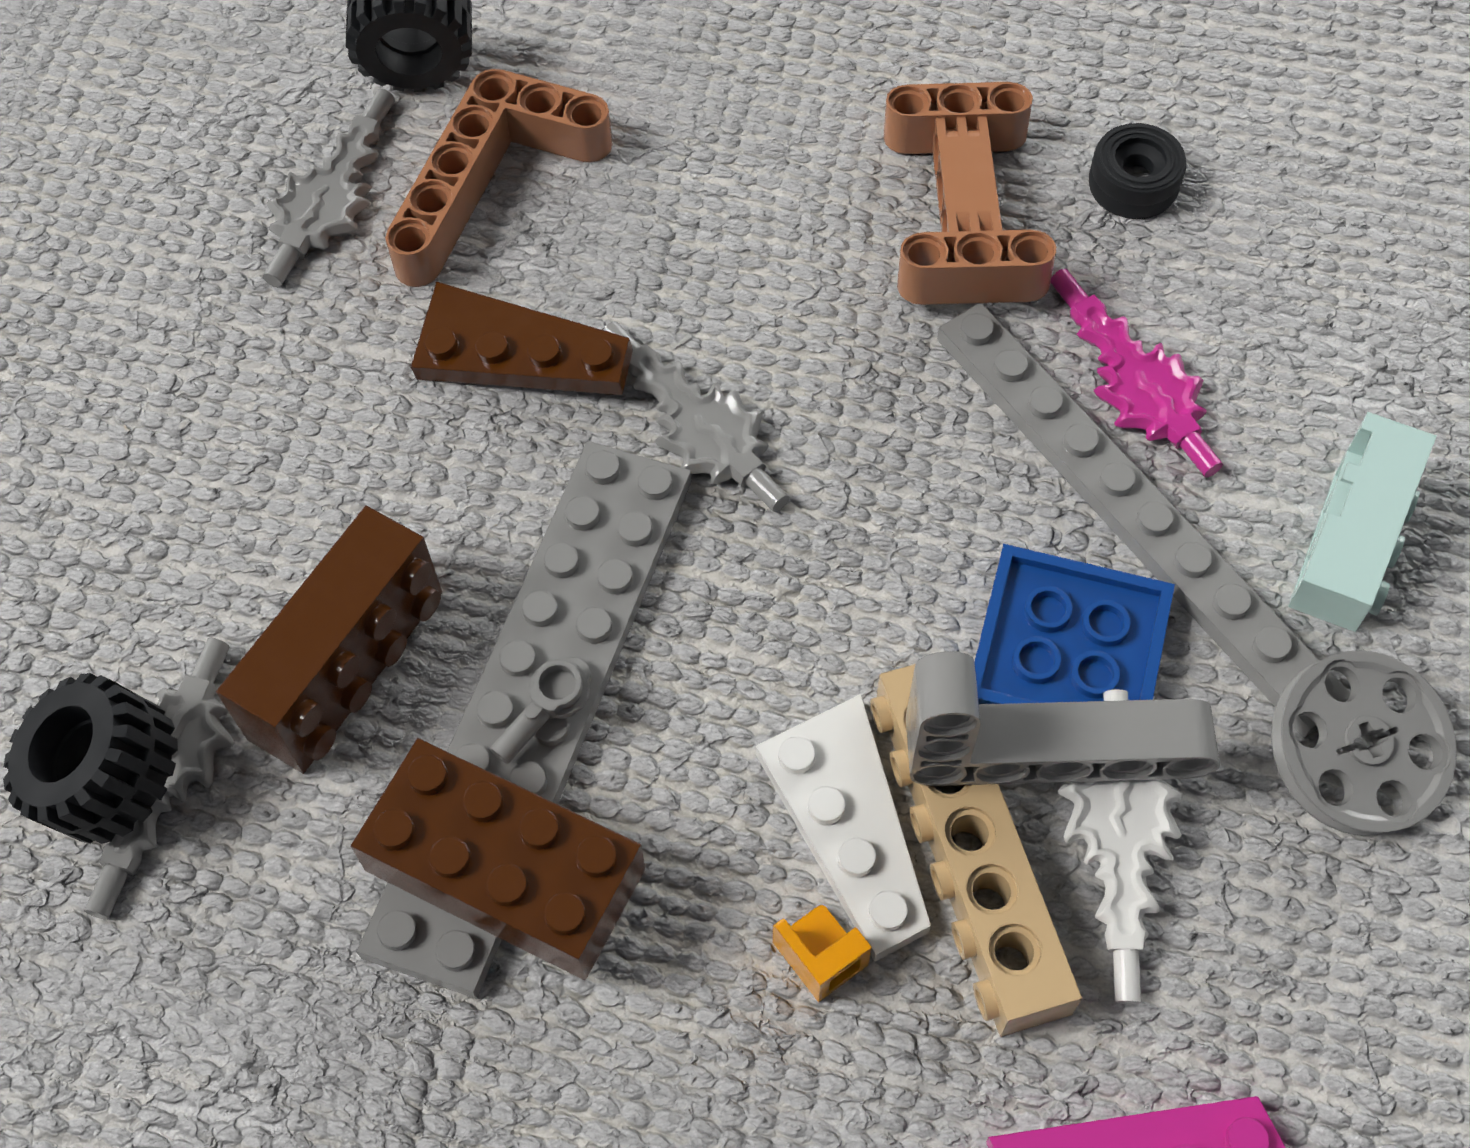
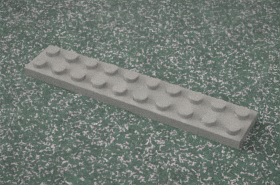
M587 440L447 752L551 802L559 803L691 485V470ZM556 659L569 660L578 664L586 673L590 685L589 698L584 707L575 715L567 718H549L508 765L495 756L490 750L491 746L532 702L528 690L530 680L535 671L544 663ZM387 882L356 952L363 960L477 999L502 939Z

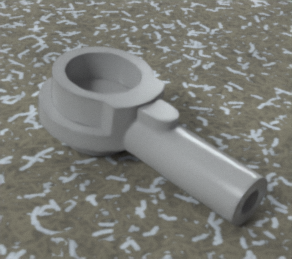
M561 659L551 660L540 666L530 680L528 692L532 702L491 746L490 750L508 765L549 718L563 719L573 716L580 711L587 702L590 691L588 678L583 669L576 663Z

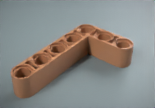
M490 69L479 73L472 80L387 230L385 236L386 244L398 280L410 287H421L428 285L437 278L511 142L582 162H595L605 158L611 152L613 143L609 109L603 98L591 93L501 69Z

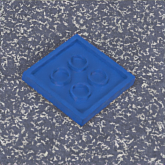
M1003 543L975 658L979 705L1104 701L1103 693L1114 689L1127 691L1128 700H1153L1175 584Z

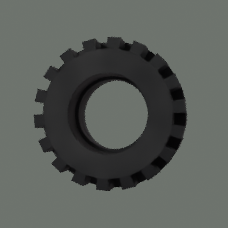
M347 0L346 48L348 49V57L352 64H358V71L364 77L372 76L373 82L382 87L387 84L393 86V90L404 92V89H413L414 92H425V88L432 87L434 90L444 87V81L454 82L460 77V71H466L469 65V57L472 56L471 0Z
M87 673L80 674L77 679L68 677L60 681L56 690L47 689L39 696V702L34 708H28L22 716L24 720L18 730H14L9 741L12 743V747L5 754L3 767L7 768L8 772L3 778L4 789L11 792L8 798L13 808L21 811L20 815L81 842L91 844L93 841L103 844L112 842L115 834L121 837L133 831L137 820L144 822L153 812L152 805L157 799L162 800L168 789L164 787L167 778L174 774L176 763L171 761L172 755L178 751L177 738L171 736L175 729L172 720L164 715L165 711L158 705L102 675L97 677Z

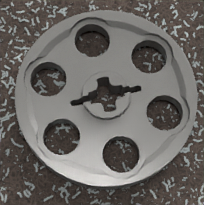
M1352 650L1333 654L1309 665L1300 671L1285 687L1273 714L1271 726L1272 752L1284 785L1307 813L1319 822L1338 831L1352 835L1375 836L1408 828L1422 821L1438 807L1453 780L1457 757L1456 739L1446 707L1433 687L1417 671L1388 655L1365 650ZM1329 671H1338L1349 681L1351 692L1346 702L1338 701L1328 693L1325 679ZM1386 682H1394L1405 691L1407 706L1403 713L1395 712L1386 705L1383 699V688ZM1298 715L1310 718L1318 728L1319 739L1314 748L1303 746L1293 734V723ZM1386 730L1390 731L1389 736L1374 741L1373 746L1368 747L1366 750L1359 751L1355 749L1341 755L1337 754L1338 749L1355 743L1354 739L1367 734L1373 736ZM1414 737L1424 740L1433 751V762L1428 770L1417 767L1409 756V744ZM1324 772L1332 773L1342 781L1344 798L1338 806L1326 802L1320 794L1319 780ZM1383 783L1392 785L1401 795L1402 809L1396 817L1386 814L1378 804L1377 791Z

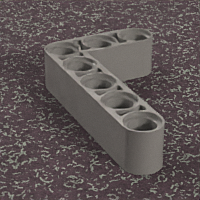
M954 651L936 652L922 657L915 664L906 712L910 778L915 783L930 786L1189 779L1209 775L1220 768L1211 705L1206 701L1199 699H1160L979 705L974 658L970 655Z

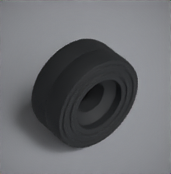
M1129 123L1117 126L1108 131L1095 148L1089 171L1090 191L1098 204L1117 216L1128 219H1146L1157 216L1166 211L1179 194L1186 171L1185 152L1173 135L1157 126L1144 123ZM1128 165L1141 166L1146 168L1150 175L1147 177L1132 176L1125 172L1124 167Z

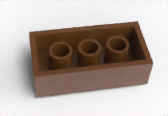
M365 505L216 690L217 695L249 742L302 774L306 772L314 760L322 759L329 752L335 742L336 731L348 715L356 713L365 705L371 694L374 681L386 666L390 667L400 659L406 648L407 638L420 621H427L439 606L442 589L424 537Z
M419 738L416 739L350 846L366 872L585 981L645 871L642 845Z

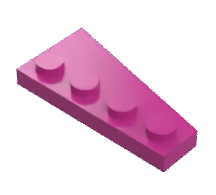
M1258 1096L991 1136L986 1141L988 1148H1286Z

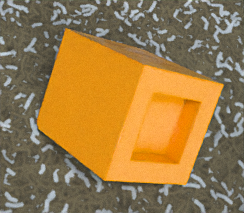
M824 905L817 906L791 926L784 918L773 925L772 943L818 1003L869 965L871 945L856 927L846 933Z

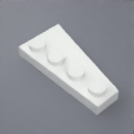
M861 694L756 745V756L852 924L871 945V957L874 962L927 935L931 924Z

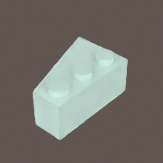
M1370 412L1366 413L1335 471L1288 605L1289 608L1356 632L1368 613L1375 616L1379 614L1390 588V583L1382 581L1387 567L1392 569L1395 566L1403 548L1405 537L1399 534L1403 524L1409 521L1420 495V491L1416 489L1437 435Z

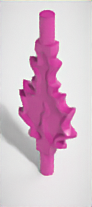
M1066 268L1057 271L1051 277L1050 283L1071 308L1070 317L1077 326L1081 327L1077 333L1078 337L1098 347L1102 353L1098 360L1108 365L1097 368V373L1109 385L1096 387L1094 393L1100 400L1120 412L1119 417L1114 422L1115 426L1122 429L1139 428L1146 430V439L1148 441L1167 438L1176 449H1183L1205 478L1216 474L1222 468L1223 463L1200 436L1202 428L1197 423L1207 413L1206 409L1195 403L1204 380L1200 376H1188L1185 373L1180 354H1174L1170 358L1166 357L1162 343L1156 344L1150 353L1145 354L1142 341H1133L1131 339L1128 319L1125 316L1111 319L1107 315L1105 304L1095 294L1088 296Z

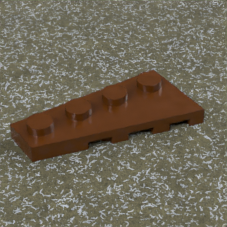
M436 282L411 369L416 380L623 395L633 349L628 337Z

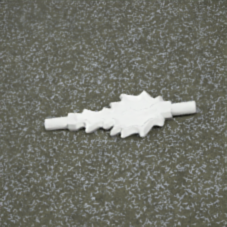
M1119 689L1107 690L1103 693L1104 701L1128 700V692ZM1162 779L1067 782L1059 788L1058 794L1071 800L1074 803V809L1063 837L1066 843L1076 839H1085L1088 847L1083 862L1086 865L1093 861L1100 862V867L1095 873V877L1104 880L1105 896L1095 914V918L1107 924L1105 939L1108 952H1113L1115 1003H1141L1139 953L1144 952V942L1149 935L1144 927L1142 918L1145 913H1158L1160 911L1158 902L1149 890L1146 882V877L1154 873L1147 856L1156 855L1164 860H1173V855L1168 849L1165 837L1178 839L1182 835L1170 813L1171 805L1181 801L1182 793Z

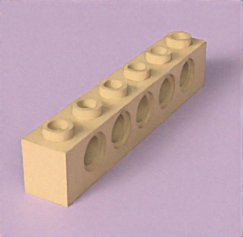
M915 664L879 674L877 697L870 699L872 715L880 733L889 732L895 751L890 752V762L896 782L899 787L908 785L915 806L910 807L909 811L916 837L920 843L929 842L936 862L930 864V872L935 890L940 900L950 899L957 921L951 923L956 948L963 960L972 959L979 979L978 982L973 983V990L983 1019L985 1021L993 1019L999 1036L1003 1037L1073 1015L1082 1000V996L999 784L959 785L960 791L946 794L938 791L934 786L922 785L912 781L909 771L906 712ZM960 832L971 833L981 841L983 847L974 851L961 849L954 843L952 836ZM980 889H991L1002 897L1005 906L995 910L986 909L977 903L973 893ZM1003 947L1015 948L1024 955L1027 967L1022 970L1007 969L999 963L995 951Z

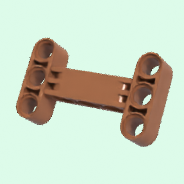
M1014 82L907 84L897 86L887 94L884 142L891 150L898 153H933L941 232L912 234L901 244L897 289L905 300L921 305L1031 302L1041 299L1049 291L1057 246L1048 234L1038 230H1002L992 152L1016 150L1026 142L1033 96L1025 86Z

